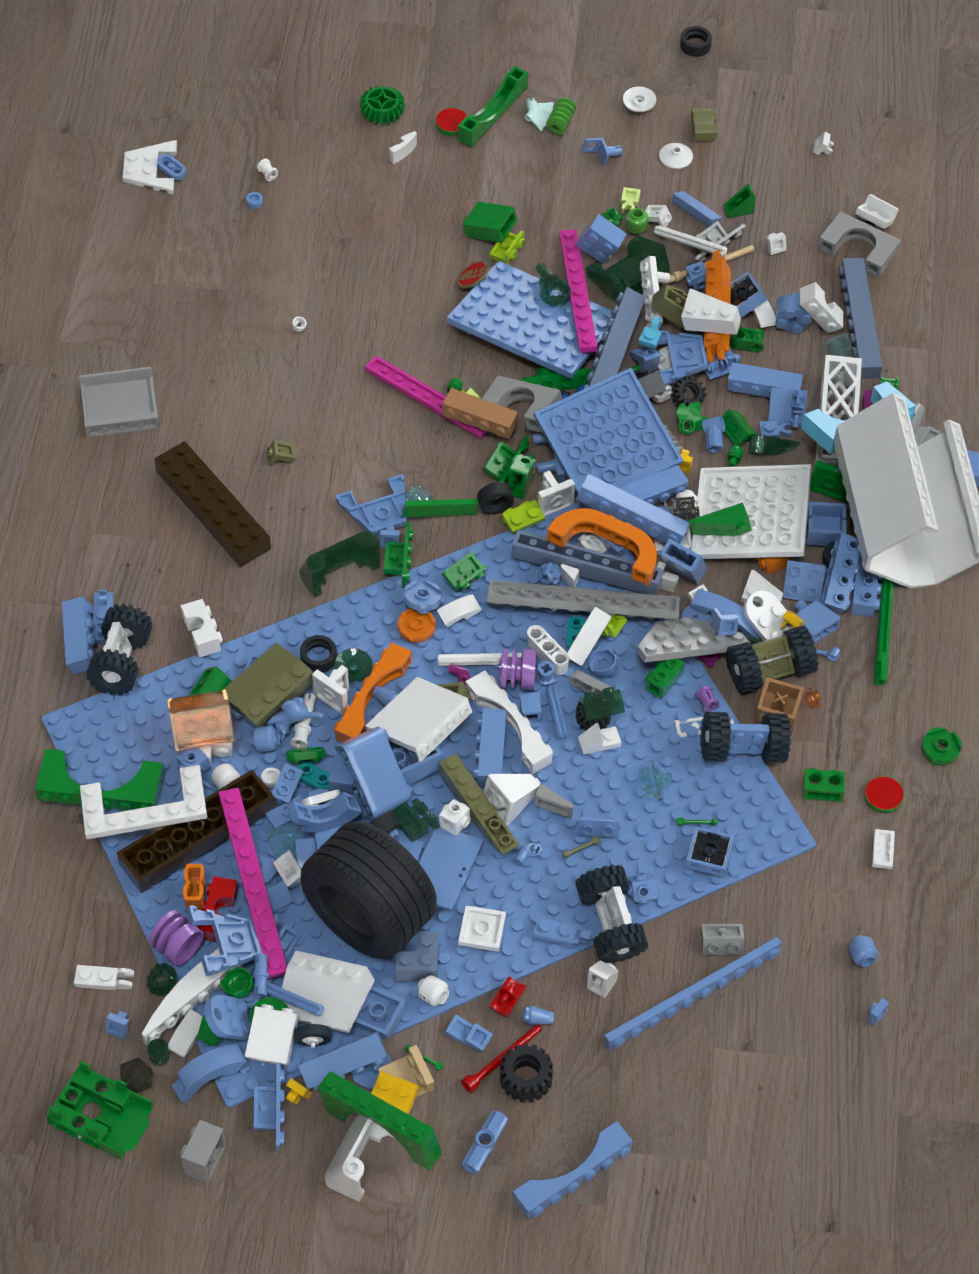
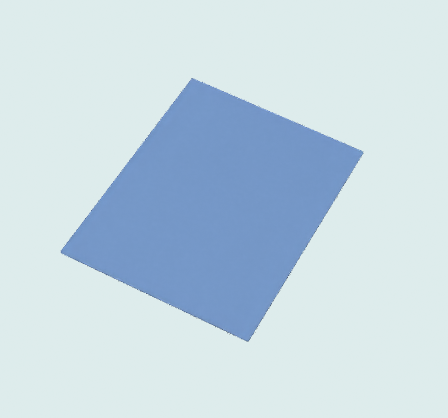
M581 502L546 515L544 522L523 531L547 537L548 527L559 515L573 509L585 507ZM508 530L410 569V582L406 581L405 587L414 581H419L418 584H425V581L436 584L441 590V604L429 611L435 619V632L426 641L420 643L410 642L401 637L398 632L399 616L405 610L410 609V607L403 603L405 588H401L402 575H395L220 645V652L200 658L197 654L136 678L132 691H129L127 694L122 693V695L118 696L117 693L110 695V692H106V694L101 692L46 714L42 717V721L56 750L65 751L67 758L66 771L70 778L79 786L100 782L102 791L113 790L128 783L140 770L143 760L162 762L164 777L157 805L175 802L174 792L178 785L182 783L181 775L177 768L179 766L177 757L183 751L193 747L192 738L232 739V756H213L211 768L202 775V780L211 785L213 792L219 789L211 780L212 773L217 766L227 763L232 765L240 776L253 770L260 779L262 772L270 767L278 769L281 773L285 763L298 768L300 764L308 762L331 773L336 753L334 746L341 743L335 739L334 731L336 722L338 720L341 721L343 718L340 713L318 698L316 699L313 712L322 713L323 717L311 718L309 725L311 733L307 738V748L325 747L326 756L322 758V761L311 762L308 759L302 760V763L291 764L290 761L286 760V751L295 749L291 746L290 742L294 738V726L299 721L290 725V734L286 733V736H284L283 733L279 732L280 744L277 745L275 750L258 752L250 744V735L253 734L254 728L242 716L237 718L231 714L226 716L219 714L218 707L225 709L223 707V702L225 701L223 698L220 699L214 710L207 708L201 701L191 702L187 698L204 670L217 666L233 681L244 671L250 653L262 655L277 642L300 659V646L303 641L314 635H324L335 643L337 661L334 667L329 671L323 672V674L329 677L332 671L337 670L341 665L348 669L349 691L347 694L348 706H350L357 691L360 692L364 679L371 675L373 665L380 661L383 650L388 648L391 642L412 651V663L405 674L383 686V688L400 693L416 677L436 685L459 682L456 675L448 673L450 665H438L439 654L502 653L503 648H508V653H513V648H516L517 653H522L523 649H530L527 646V630L533 625L541 626L568 652L569 650L566 648L567 621L571 617L579 616L586 622L591 613L587 611L571 612L567 609L551 610L546 607L531 608L524 605L514 607L510 604L494 605L491 602H487L490 580L543 584L539 580L538 575L541 571L539 567L542 565L512 558V544L516 534L512 535ZM586 532L573 535L567 543L576 545L579 542L578 538ZM608 547L603 552L636 562L630 550L626 548L618 554ZM472 551L482 566L485 564L488 566L484 570L485 575L477 581L473 578L469 581L471 585L465 590L458 589L454 592L442 576V573ZM579 576V581L576 585L577 588L640 593ZM559 577L561 581L554 585L569 587L561 577ZM473 594L482 610L467 620L463 617L447 627L437 610L457 599ZM619 614L626 617L627 622L615 639L610 636L601 635L584 664L581 666L569 659L568 672L564 675L554 674V682L551 685L543 686L538 683V665L542 661L537 655L534 690H521L520 681H516L514 689H511V680L506 682V689L503 690L507 693L511 703L517 705L521 715L520 694L540 693L542 721L537 722V714L522 716L529 720L530 726L534 731L537 730L545 745L548 744L551 747L553 755L552 764L532 776L537 778L540 784L545 785L573 804L572 819L535 806L534 798L507 826L519 843V847L504 855H501L472 820H470L466 828L460 831V833L483 839V845L453 910L449 911L436 907L434 916L418 931V933H438V978L447 983L449 996L443 1004L431 1006L421 1000L417 989L420 981H396V955L390 958H372L355 950L340 939L311 907L303 890L300 889L301 883H298L293 888L287 886L293 902L274 913H276L280 922L277 925V929L279 926L287 924L301 935L285 960L286 966H288L295 951L366 966L375 980L372 986L406 1000L407 1004L404 1014L391 1035L393 1036L501 988L508 976L517 981L593 947L595 936H599L598 934L604 933L596 906L594 904L584 905L581 903L575 884L576 879L580 878L582 874H587V871H593L595 868H602L606 865L607 867L610 865H620L624 867L627 879L639 872L652 873L657 882L658 898L650 899L647 903H637L627 893L624 894L625 903L631 915V922L643 925L814 849L816 842L768 766L762 760L760 754L729 753L725 762L704 761L703 754H701L700 735H697L698 731L701 730L702 721H696L699 724V729L691 726L694 722L679 724L681 733L686 732L687 736L680 737L677 734L674 720L685 722L690 718L703 717L705 714L702 708L703 704L695 696V693L704 686L711 687V693L719 701L718 707L710 712H726L730 718L729 722L733 718L734 724L740 723L697 656L680 658L685 663L683 674L662 699L645 689L647 682L645 678L650 671L656 669L658 661L644 662L637 653V648L655 623L665 621V619L656 617L648 619L644 616L627 617ZM323 647L312 648L307 653L308 658L314 661L325 660L330 655L329 650ZM599 649H611L617 656V669L612 675L607 677L596 676L589 668V657L594 651ZM499 664L457 665L466 668L471 678L486 671L489 676L492 675L495 678L498 687L501 689ZM574 671H581L617 689L622 694L623 698L618 706H611V720L609 725H607V728L616 726L621 740V747L583 755L578 736L585 732V727L581 729L580 724L576 722V706L580 700L582 701L583 697L588 699L589 694L575 688L569 682V678ZM313 684L299 696L303 698V701L306 693H309V699L311 693L314 694ZM555 686L557 689L568 732L566 738L559 739L557 737L546 694L547 687ZM374 696L366 708L364 716L365 725L385 707ZM470 698L469 704L472 713L464 720V723L457 726L438 745V748L443 753V760L456 753L474 778V766H478L479 761H475L476 749H480V744H476L477 732H481V727H478V716H482L483 708L485 707L477 706ZM588 710L586 715L591 718H597L601 713L597 710ZM506 720L502 774H531L521 761L522 750L519 737L512 725ZM388 740L392 751L395 748L399 749L401 747ZM439 771L409 784L413 791L411 800L391 810L400 823L399 826L394 828L398 830L399 836L424 842L418 862L435 826H440L439 814L443 807L448 805L453 799L457 801L439 775ZM299 781L291 800L300 795L302 799L308 798V792L314 789ZM479 786L484 791L485 786ZM268 788V789H269V791L272 793V791H273L274 788ZM359 794V798H357V800L362 811L363 809H365L366 805L361 804L360 801H362V799ZM104 809V815L123 812L119 809ZM362 812L349 822L370 823L373 820L365 819ZM266 816L249 826L256 854L271 858L273 861L277 860L288 850L297 860L295 840L315 838L314 832L301 831L300 825L296 823H291L275 832ZM584 816L598 820L600 818L612 817L618 819L617 837H598L600 839L598 845L592 844L571 854L568 858L562 857L563 851H570L591 841L593 838L577 836L578 818ZM679 817L684 818V820H711L716 818L718 819V825L684 824L678 826L676 820ZM695 826L710 829L711 833L718 834V832L735 836L725 878L685 868ZM155 828L98 837L147 941H149V936L157 922L170 911H178L190 923L183 898V887L185 885L184 869L186 865L140 893L119 865L116 852ZM229 839L189 863L203 865L206 879L205 901L208 899L206 895L208 883H212L213 876L237 880L234 871L237 867V862ZM530 843L541 844L542 852L539 855L526 858L523 865H518L514 862L516 855L523 845ZM278 872V873L276 874V876H278V877H280V878L282 879V877L280 876V874H279V872ZM238 883L239 890L235 906L221 907L217 913L221 915L230 914L252 920L248 904L245 903L242 896L245 894L243 885ZM466 906L506 912L499 952L458 945ZM537 917L582 927V930L591 932L590 944L578 943V945L570 947L533 938ZM417 934L400 951H417ZM203 940L193 957L181 966H175L165 958L164 953H159L153 947L151 949L172 990L185 975L201 962L203 956H209L217 950L218 945L217 942ZM255 960L242 964L243 968L250 972L255 965ZM285 975L274 977L271 984L282 988ZM221 988L211 993L209 998L215 995H228ZM205 1002L196 1005L193 1011L203 1016L205 1014ZM247 1009L248 1018L250 1016L251 1009ZM298 1021L297 1027L309 1023ZM353 1023L349 1033L331 1029V1041L325 1045L311 1048V1046L299 1045L294 1041L289 1067L281 1066V1069L285 1070L284 1082H281V1085L287 1083L290 1078L296 1079L302 1076L298 1067L301 1062L373 1032ZM196 1038L201 1054L221 1046L237 1044L245 1057L248 1041L224 1038L214 1046L205 1044L202 1040ZM245 1057L247 1062L236 1074L214 1078L226 1106L230 1108L254 1098V1086H275L276 1064L249 1060Z

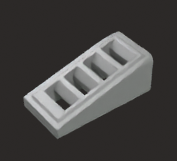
M540 784L535 794V806L572 819L574 805L545 785Z

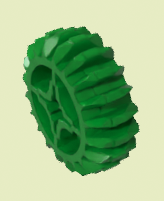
M377 85L375 88L370 87L369 91H365L361 97V114L364 116V119H368L369 122L373 121L374 124L380 123L382 125L387 123L389 125V122L395 123V120H399L404 113V98L400 91H397L396 88L391 89L390 85L388 87H384V85L382 87Z

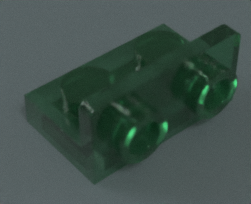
M614 686L603 688V693L596 694L595 691L583 693L584 697L579 698V700L582 702L586 721L624 713L625 709L620 689L614 690Z

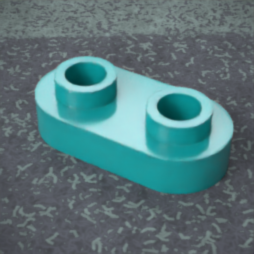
M574 616L567 621L566 648L568 650L574 642L573 639H576L586 623L582 617Z
M308 762L298 766V769L303 770L300 782L314 790H329L328 781L330 773Z

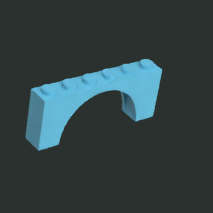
M884 382L873 387L870 399L873 404L895 393L905 398L910 421L913 419L916 405L890 383ZM816 409L804 414L801 429L830 454L835 452L834 435L836 427L844 422V420L833 418Z

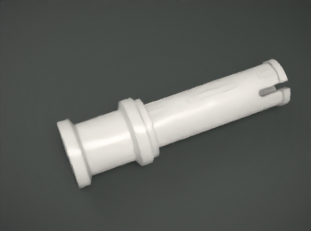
M306 693L303 701L308 707L309 712H313L317 699L312 693L310 699L309 693ZM311 718L300 720L294 726L295 734L290 744L295 749L307 748V738L311 733V727L309 726Z

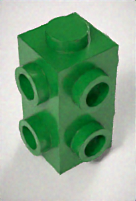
M680 658L658 661L656 669L650 671L645 678V681H647L645 689L662 699L683 674L685 663Z

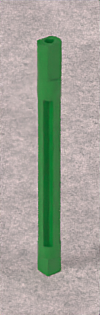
M883 577L881 579L877 651L874 669V684L877 686L886 684L888 678L894 584L893 581Z

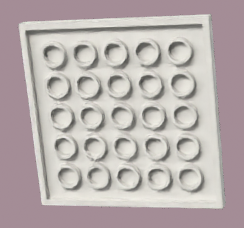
M811 464L701 468L698 488L699 503L695 518L743 502L752 530L736 536L693 535L691 550L701 555L703 559L804 556L812 472Z

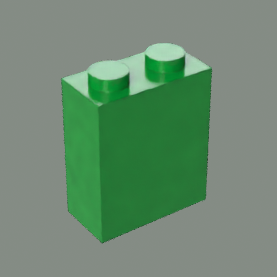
M478 201L462 225L466 237L502 243L518 219L514 207Z

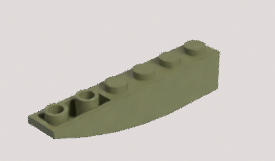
M455 753L440 761L439 775L457 801L466 804L470 808L471 820L501 855H504L519 847V843L458 755Z

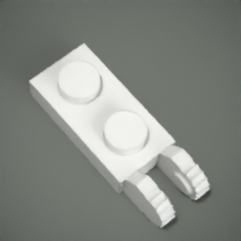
M77 965L74 986L104 990L132 989L133 983L127 980H118V977L133 978L134 970Z

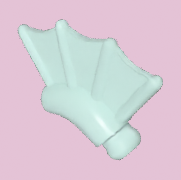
M528 98L526 100L528 113L525 115V119L528 122L532 121L540 131H543L546 121L553 110L554 103H537L534 98H531V100Z

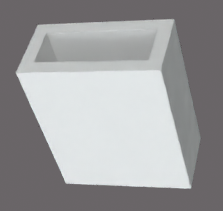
M262 1004L261 1007L255 1006L245 1057L249 1060L271 1064L281 1062V1066L289 1067L294 1044V1031L299 1020V1016L294 1014L295 1010L282 1008V1011L274 1010V1006Z

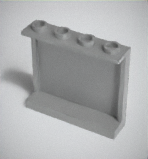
M151 367L79 376L87 438L160 429Z

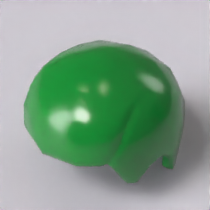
M235 968L226 972L224 979L220 980L222 990L228 996L241 999L251 992L254 986V979L252 974L245 968Z

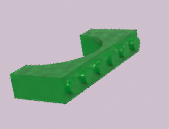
M45 749L35 787L37 800L82 806L80 786L70 778L66 771L67 758L65 751ZM143 760L140 770L128 783L113 790L102 791L104 809L112 808L129 811L157 806L164 777L163 763Z
M331 1071L318 1085L317 1088L326 1112L338 1120L345 1122L351 1113H356L372 1120L389 1132L405 1148L413 1162L429 1171L442 1155L434 1128Z

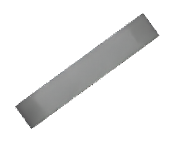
M574 671L569 678V682L575 688L593 697L599 695L598 699L604 697L605 701H608L609 705L613 707L618 706L623 698L617 689L581 671Z

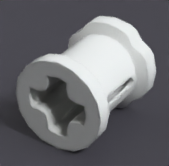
M263 159L258 163L257 170L264 174L267 181H272L278 176V170L272 167L270 160Z

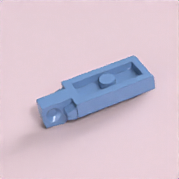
M538 916L533 938L573 947V945H578V943L589 945L591 932L582 930V927Z

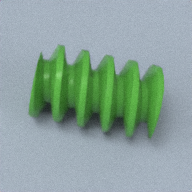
M558 99L546 121L548 130L555 135H563L575 113L576 104L571 99Z

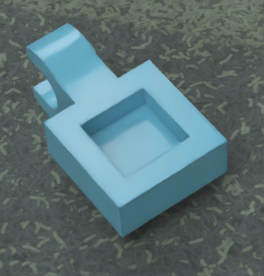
M654 316L650 328L645 326L639 338L640 345L656 349L662 336V331H659L661 327L660 317Z

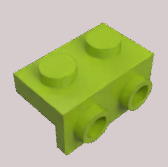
M520 231L518 235L509 232L502 243H496L489 253V258L508 265L511 260L516 258L518 250L522 249L525 244L524 231Z
M536 500L525 501L519 507L505 510L502 513L501 523L506 524L513 535L518 530L523 531L544 522L546 517Z

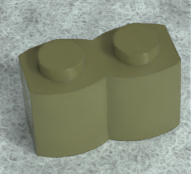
M712 107L692 108L691 123L694 142L714 141L715 135H718V125H715L716 113H713Z

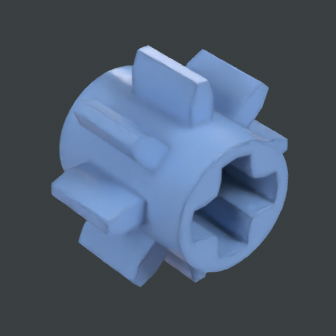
M549 562L539 567L541 570L538 573L539 580L543 584L556 585L561 581L559 577L562 573L557 564Z

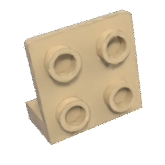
M417 1045L409 1048L408 1056L378 1069L379 1073L383 1071L419 1085L420 1089L416 1098L434 1090V1080Z

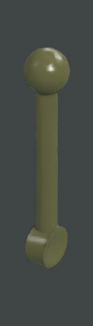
M595 836L591 841L570 851H563L562 857L568 858L571 854L592 844L598 845L600 839Z

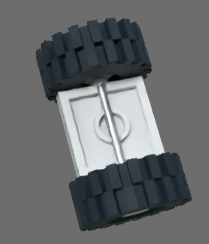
M116 604L106 611L101 626V633L105 635L104 638L107 640L106 645L103 646L102 650H99V653L95 652L92 655L86 672L87 681H90L89 684L91 686L95 685L96 690L101 689L102 693L110 692V695L117 693L119 696L122 693L127 694L134 687L139 668L136 661L133 662L130 653L131 650H136L137 647L140 649L143 645L147 644L153 625L151 617L147 616L145 611L141 612V608H133L134 605L129 604V607H127L126 604H121L119 607Z
M606 865L602 868H595L593 871H587V874L580 875V878H577L575 881L580 901L584 905L594 904L596 906L604 933H599V936H595L593 940L599 961L601 960L605 963L621 962L627 958L631 959L633 956L640 955V952L646 951L648 942L643 926L639 925V923L633 924L631 922V915L625 903L624 894L630 889L624 867L620 865H610L607 867Z

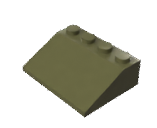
M276 642L224 688L219 695L255 729L256 727L267 726V722L274 715L283 711L281 706L286 701L299 697L313 684L312 674L314 672L298 657Z

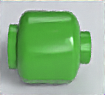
M635 208L627 213L625 225L629 232L641 234L647 230L649 218L646 211Z

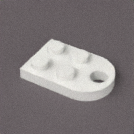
M757 591L745 600L743 606L744 616L763 641L782 636L783 631L791 629L790 624H787L785 628L781 627L782 622L786 620L782 616L787 610L772 593ZM753 598L760 601V607H756L753 604Z

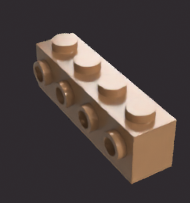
M453 388L450 389L442 403V415L461 421L464 424L475 426L483 431L494 433L500 437L509 439L518 424L517 411Z

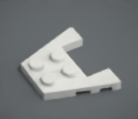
M177 140L125 152L123 182L141 187L146 185L153 187V190L160 191L162 189L166 190L168 194H174V178H157V159L164 154L177 156Z

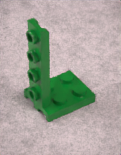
M817 460L813 470L810 490L849 504L840 468Z

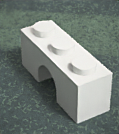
M816 282L800 288V305L828 334L843 328V311L835 302L826 303L825 292Z
M203 599L180 605L183 620L188 631L198 629L192 631V638L199 658L220 652V643L223 642L220 631L216 632L217 625L215 619L210 618L212 614L209 605L205 606Z

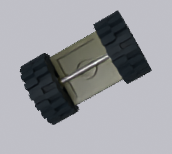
M805 626L785 630L782 636L752 645L749 642L730 646L726 651L730 676H732V681L741 694L760 689L767 677L777 679L790 674L800 677L817 672L819 665L814 640L811 639L810 632L808 633V629Z

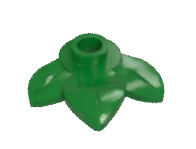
M699 401L692 402L688 406L683 403L678 406L676 416L679 420L678 430L680 433L689 435L694 430H703L702 422L709 418L700 415L701 406ZM687 422L688 427L685 429L684 424Z

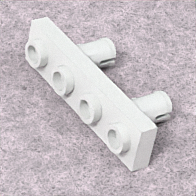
M648 256L640 262L643 295L645 296V319L649 328L654 316L660 317V323H663L662 315L651 308L653 295L659 291V283L667 284L670 281L669 273L657 271L655 256Z

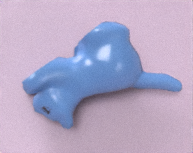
M295 697L292 700L286 701L281 706L283 711L274 715L267 722V725H275L274 728L286 736V733L290 734L289 727L292 723L305 718H322L323 714L309 712L308 707L303 702V698Z

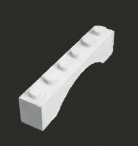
M483 671L466 681V688L470 690L471 699L477 706L490 709H506V720L516 731L521 743V761L532 775L552 764L553 751L548 744L545 745L539 732L532 729L529 720L519 713L517 705L511 703L505 690L498 687L492 675L489 676L486 671Z

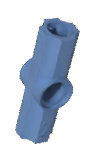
M492 1110L482 1129L476 1134L475 1141L461 1164L466 1171L478 1174L489 1154L494 1151L495 1143L508 1122V1118L503 1113ZM488 1140L490 1143L483 1145L480 1141Z

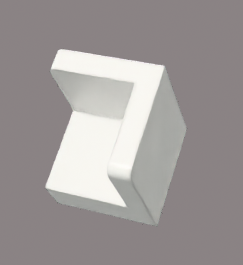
M659 561L657 568L663 569L660 589L674 592L679 576L665 572L666 563Z

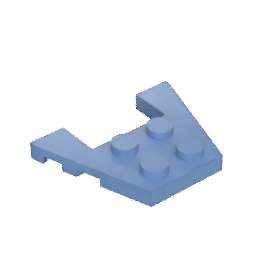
M662 330V336L658 345H668L672 369L659 371L665 386L678 381L684 376H690L708 368L701 335L685 333L676 335Z
M403 474L387 479V484L392 492L391 495L358 505L352 492L348 491L335 495L336 502L371 536L380 534L381 530H387V526H394V529L406 526L407 520L406 517H403L402 513L405 503Z
M196 906L188 907L187 912L191 926L212 925L220 955L203 956L201 962L205 976L253 961L256 954H262L252 920L226 914V916L215 914V911L209 909L205 912L197 910Z

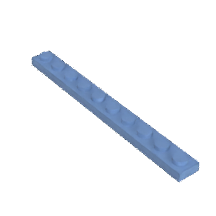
M778 937L770 940L607 1033L604 1037L605 1047L608 1050L621 1047L629 1038L638 1037L643 1030L654 1028L664 1018H671L678 1010L689 1008L699 998L704 999L708 997L713 990L724 988L732 979H739L745 975L746 971L752 968L757 969L767 959L772 960L780 954L782 942Z

